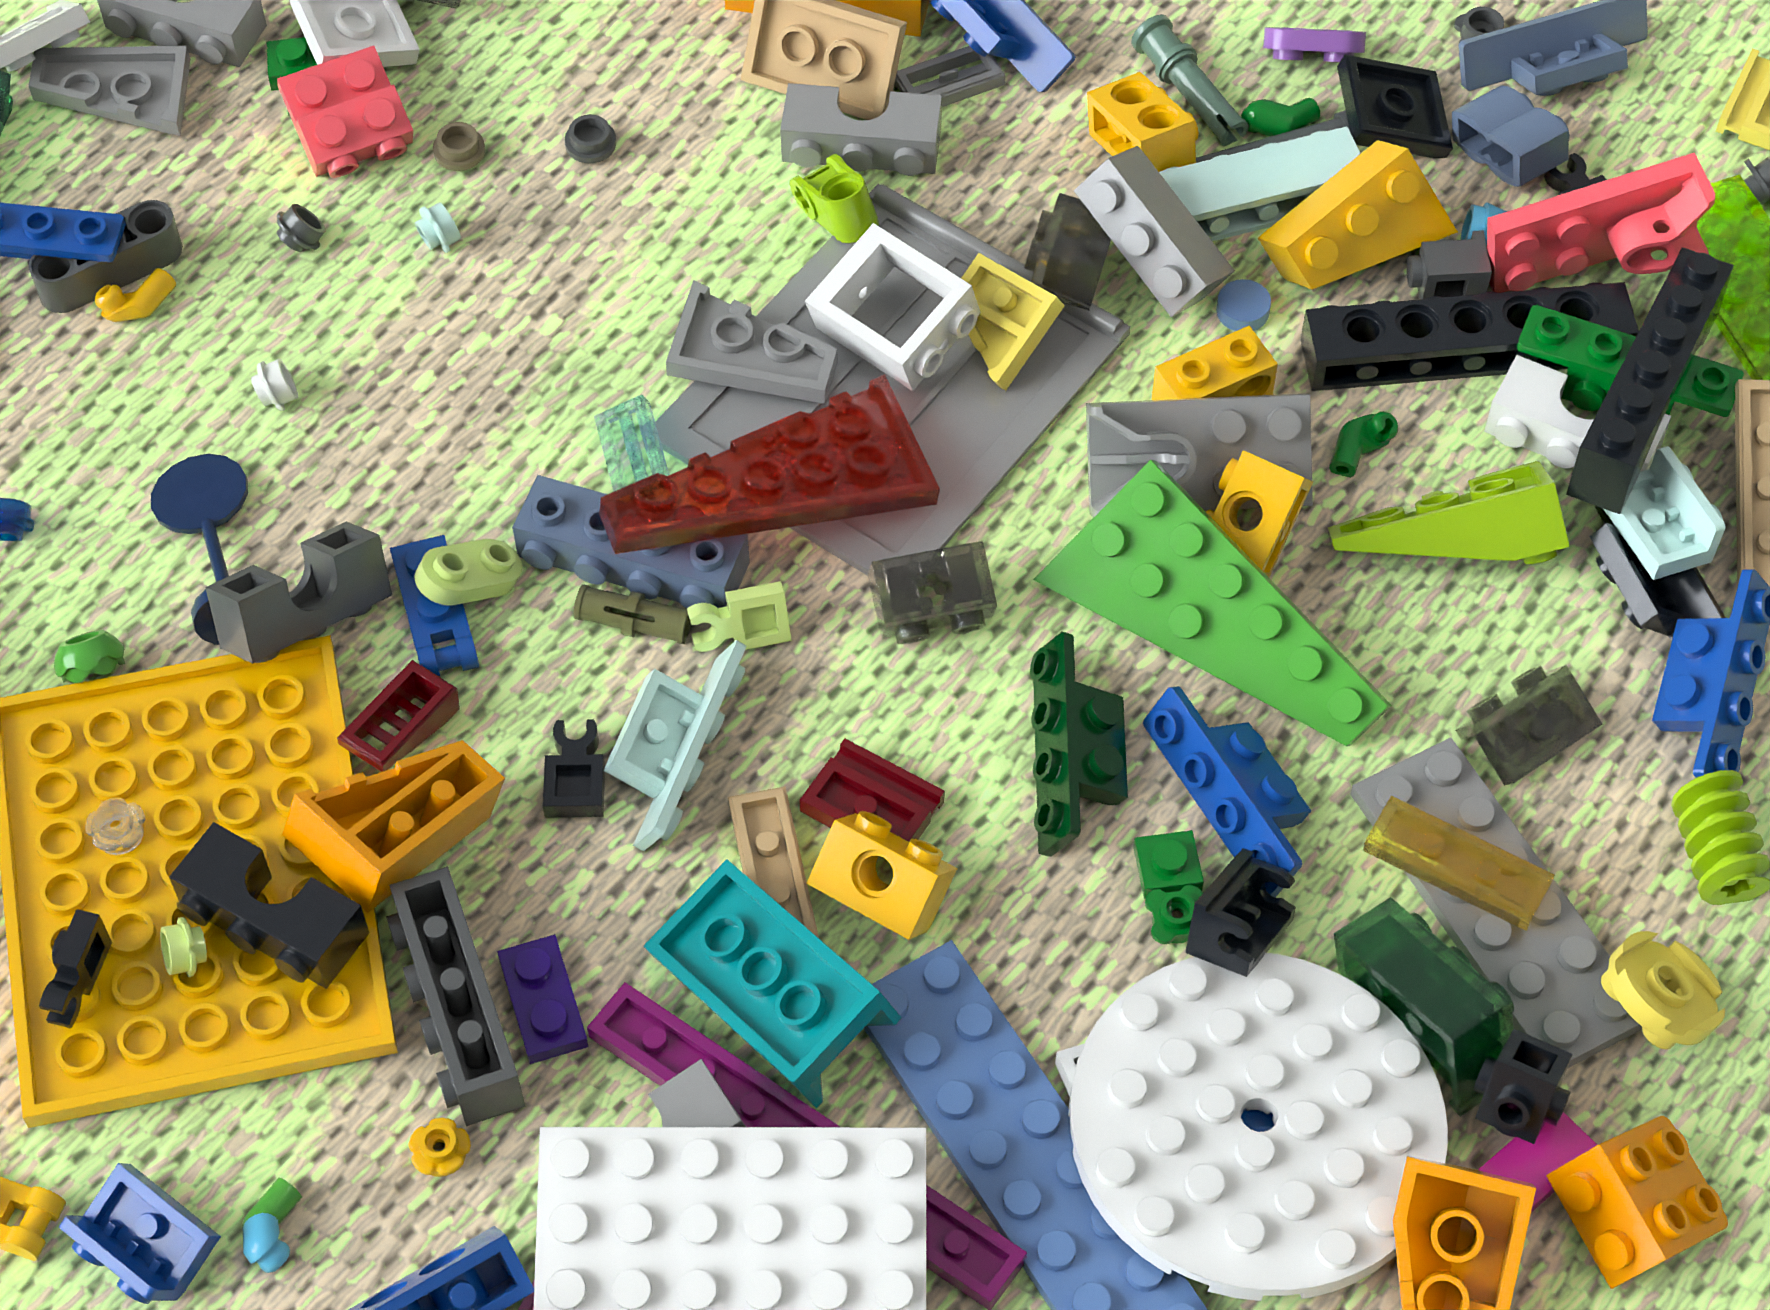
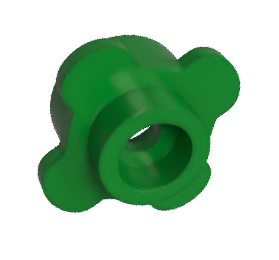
M1186 885L1180 891L1164 892L1161 889L1150 891L1145 899V907L1152 912L1153 916L1152 938L1160 944L1187 942L1194 905L1203 892L1193 885ZM1180 911L1183 916L1181 918H1174L1172 912Z

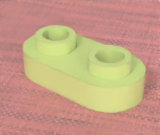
M481 539L430 549L424 554L414 578L419 591L429 600L441 605H457L508 594L520 577L523 566L519 555L505 542L494 539Z

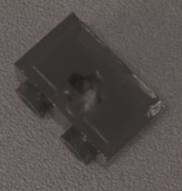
M1059 193L1053 212L1042 210L1024 269L1034 272L1031 280L1033 284L1057 296L1062 303L1090 311L1111 239L1079 198Z
M983 541L871 561L868 579L882 639L896 637L897 644H911L928 639L930 637L929 630L951 626L954 634L977 631L986 626L985 620L991 619L997 608ZM926 587H933L936 595H944L940 606H933L930 597H923Z

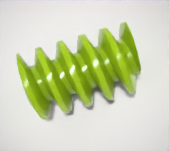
M1734 770L1716 771L1691 780L1676 792L1671 802L1673 812L1679 818L1677 825L1681 836L1686 839L1684 843L1685 851L1688 858L1692 859L1691 870L1695 879L1699 880L1698 892L1702 900L1712 905L1750 901L1770 889V879L1759 877L1770 868V860L1767 855L1757 853L1763 847L1764 842L1760 834L1750 832L1757 825V821L1753 813L1744 811L1750 805V800L1747 793L1737 791L1744 782L1741 774Z

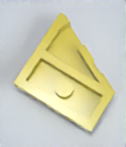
M978 253L961 278L972 285L981 312L978 315L975 326L968 335L974 347L981 353L989 369L987 372L990 378L1001 389L1006 391L1065 305L1057 296Z

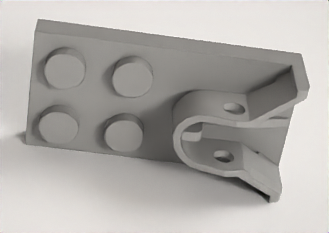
M1310 394L1086 403L1089 510L1093 518L1149 460L1157 461L1204 511L1209 509L1216 510L1224 493L1223 490L1219 489V482L1223 471L1232 458L1239 460L1243 450L1312 481ZM1312 486L1303 506H1313ZM1249 500L1243 503L1239 509L1261 508V505L1256 500Z

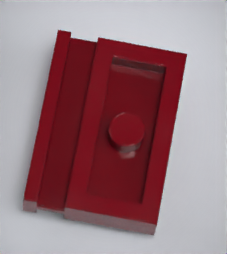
M844 738L840 744V750L835 757H830L800 798V812L831 828L835 819L866 811L888 821L892 825L891 833L910 842L911 839H919L930 824L932 815L937 808L940 809L942 807L945 791Z

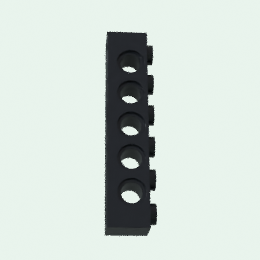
M1594 282L1583 286L1538 287L1525 291L1502 293L1490 291L1478 295L1433 296L1420 300L1378 301L1372 304L1350 306L1327 305L1315 309H1306L1301 334V345L1311 391L1506 375L1516 355L1554 370L1568 369L1566 366L1517 350L1520 335L1531 307L1534 305L1555 310L1633 336H1637L1639 330L1625 282L1607 284Z

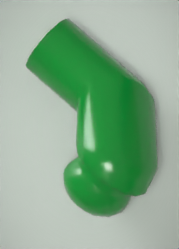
M1305 98L1290 106L1261 99L1252 101L1243 110L1241 118L1245 119L1248 123V132H1259L1271 137L1306 127L1318 121L1320 109L1317 102L1312 98Z

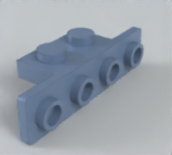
M1600 0L1462 40L1459 43L1461 85L1468 91L1513 79L1535 95L1549 96L1561 92L1565 86L1582 81H1602L1608 77V74L1628 68L1627 49L1623 46L1647 38V0Z

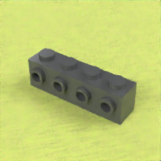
M448 866L389 885L397 913L386 916L396 950L409 948L414 963L403 967V972L413 1003L425 999L430 1013L429 1017L419 1020L429 1053L432 1055L442 1051L447 1070L436 1074L447 1109L459 1105L465 1125L469 1126L526 1107L519 1077Z

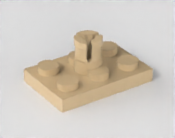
M755 0L740 80L783 94L787 93L788 83L839 87L841 112L866 120L877 118L886 111L889 104L890 91H893L907 22L836 0Z

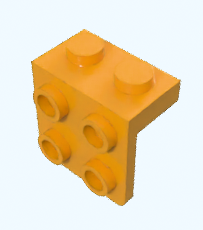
M1665 1116L1654 1118L1600 1143L1546 1175L1610 1289L1713 1236L1728 1226V1219L1722 1209L1720 1197L1703 1177L1689 1153V1146L1684 1136Z

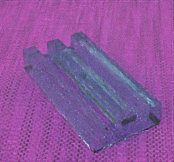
M643 394L594 416L615 497L630 501L640 498L645 503L654 499L652 492L658 489L663 494L674 490L652 408ZM632 413H636L649 465L651 468L652 475L649 477L646 471L640 444L638 441L633 418L631 415ZM617 420L620 422L625 447L636 482L628 485L612 424Z

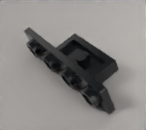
M1595 506L1605 524L1589 536L1600 554L1596 558L1597 565L1607 579L1617 584L1625 598L1621 603L1622 609L1636 627L1640 629L1647 628L1669 636L1672 641L1677 619L1726 618L1697 567L1653 580L1604 509Z

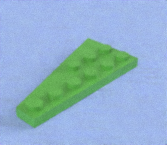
M1149 460L1033 579L1345 746L1352 745L1392 706L1155 460Z

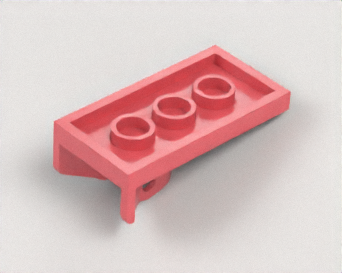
M1695 152L1488 217L1487 251L1492 270L1489 282L1492 291L1497 293L1524 291L1535 283L1560 275H1574L1586 267L1614 258H1618L1622 268L1629 273L1651 274L1670 270L1682 247L1698 253L1709 254L1697 229V221L1714 205L1715 192ZM1656 250H1662L1667 254V257L1663 260H1655L1651 254Z

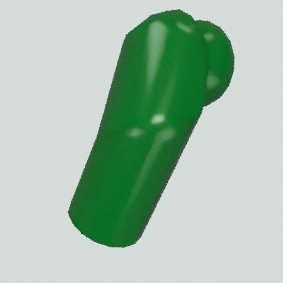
M1380 411L1377 414L1365 415L1344 424L1339 432L1331 458L1330 471L1341 476L1353 477L1356 474L1361 455L1388 445L1390 440L1396 437L1398 423L1391 413Z

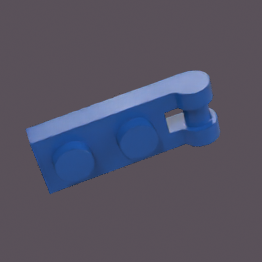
M445 535L390 548L419 664L441 677L440 671L462 666L463 671L480 667L463 603L457 605L435 603L425 597L415 583V572L424 554L430 549L447 546ZM452 639L455 640V645L435 650L432 645Z

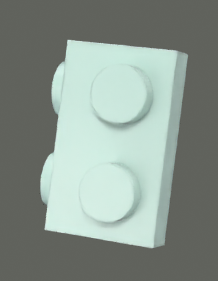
M1669 446L1657 449L1650 468L1640 472L1621 514L1604 509L1653 580L1711 563L1726 529L1719 509L1708 501L1693 480L1689 468L1679 461Z

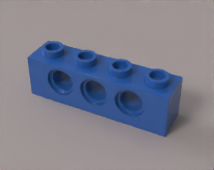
M493 1226L348 1310H504L532 1294L534 1287L506 1234Z

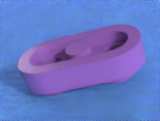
M1265 27L1263 48L1273 49V59L1303 60L1304 51L1324 52L1323 61L1340 62L1344 55L1354 56V53H1365L1366 32Z

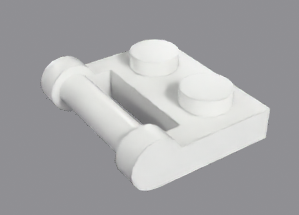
M59 0L47 6V12L0 35V69L6 67L8 72L17 70L34 61L36 58L33 52L50 43L52 48H58L77 39L80 36L77 29L90 23L81 3Z

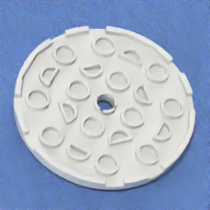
M1265 953L1247 977L1197 957L1168 965L1144 977L1121 994L1094 1025L1077 1060L1070 1092L1068 1117H1070V1129L1074 1145V1161L1084 1187L1104 1220L1127 1245L1163 1272L1170 1275L1174 1270L1187 1278L1209 1285L1208 1292L1232 1298L1262 1301L1263 1296H1288L1300 1294L1301 1299L1312 1298L1352 1285L1376 1272L1396 1256L1393 1216L1406 1157L1410 1156L1441 1163L1446 1161L1448 1125L1440 1085L1430 1061L1408 1028L1385 1004L1348 978L1314 963L1281 954ZM1246 1108L1247 1111L1260 1110L1266 1114L1272 1113L1274 1127L1265 1132L1249 1129L1241 1119L1243 1110Z

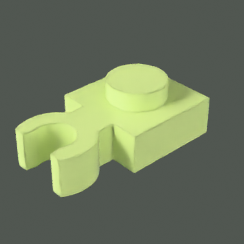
M781 581L725 592L726 607L717 608L709 603H697L687 608L691 625L711 624L710 628L706 631L691 634L696 651L705 652L713 650L720 646L724 639L732 638L733 642L738 640L745 644V650L792 641L785 592Z

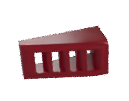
M411 660L337 737L338 744L379 771H386L396 764V761L401 760L445 725L460 709L458 690L452 684L414 660ZM416 698L425 705L421 709L411 703V701ZM401 710L411 716L412 719L407 722L397 716L396 713ZM386 722L400 732L393 736L379 726ZM370 734L386 746L382 751H379L362 739Z

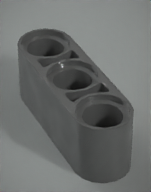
M146 200L116 213L123 215L126 226L116 257L112 262L33 255L29 262V270L42 305L54 313H67L95 301L96 293L106 285H118L122 288L151 274L157 268L162 269L175 262L182 253L183 245L171 208L166 203L158 200Z

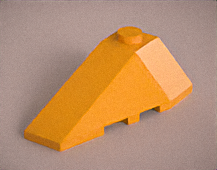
M1407 1156L1393 1216L1402 1310H1510L1536 1187L1532 1183L1496 1174Z

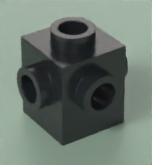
M1513 1029L1498 1059L1487 1056L1480 1070L1473 1090L1483 1094V1098L1475 1119L1493 1126L1504 1135L1518 1137L1535 1144L1545 1122L1557 1126L1566 1107L1571 1092L1560 1086L1573 1054Z

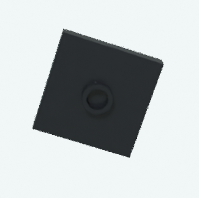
M1350 55L1343 56L1337 65L1349 130L1356 145L1369 147L1379 140L1408 148L1412 155L1429 158L1448 157L1453 150L1436 71Z

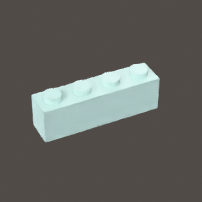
M1346 126L1330 131H1318L1309 136L1280 143H1269L1260 148L1231 155H1219L1210 160L1182 167H1170L1159 173L1212 241L1273 226L1361 153Z

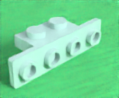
M735 640L716 658L700 694L654 668L646 676L605 765L604 772L653 798L633 846L642 851H645L660 838L667 841L680 822L683 810L676 806L682 792H688L700 776L704 766V762L698 759L704 743H711L717 735L725 718V714L718 711L725 696L730 697L734 693L745 673V667L739 663L746 645L738 640Z

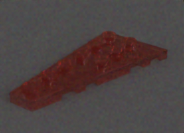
M884 374L870 380L868 389L851 396L845 391L831 397L829 405L811 414L798 411L736 438L730 442V449L710 457L704 452L688 459V467L668 476L656 473L601 497L599 514L614 553L620 554L937 505L940 488Z

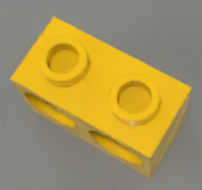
M1141 72L1087 92L1089 134L1110 155L1114 156L1139 146L1158 172L1170 167H1182L1196 163L1195 141L1199 137V131L1194 117L1190 112L1184 111L1169 98L1163 88L1157 87Z
M1249 325L1155 366L1152 400L1273 395L1278 363Z

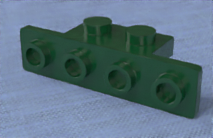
M1063 631L1036 651L1030 665V676L1033 679L1034 709L1031 716L1032 727L1035 729L1033 776L1036 780L1037 810L1034 817V826L1036 831H1038V853L1048 857H1052L1080 835V797L1105 805H1119L1128 798L1123 697L1075 682L1074 636Z

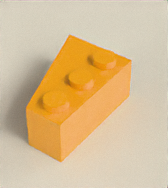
M461 740L398 760L394 768L366 777L363 772L348 776L344 784L318 793H314L312 788L295 793L282 835L368 913L392 895L389 885L415 877L491 817L505 777L466 742Z

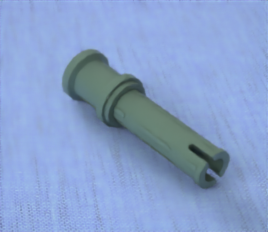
M1160 14L1144 21L1135 30L1131 44L1137 53H1145L1153 62L1155 74L1160 81L1167 84L1173 83L1177 87L1179 92L1217 136L1222 146L1238 141L1228 129V125L1235 129L1240 136L1244 137L1249 128L1248 123L1240 117L1208 79L1206 74L1198 67L1195 49L1188 43H1182L1174 34L1171 20L1166 15Z

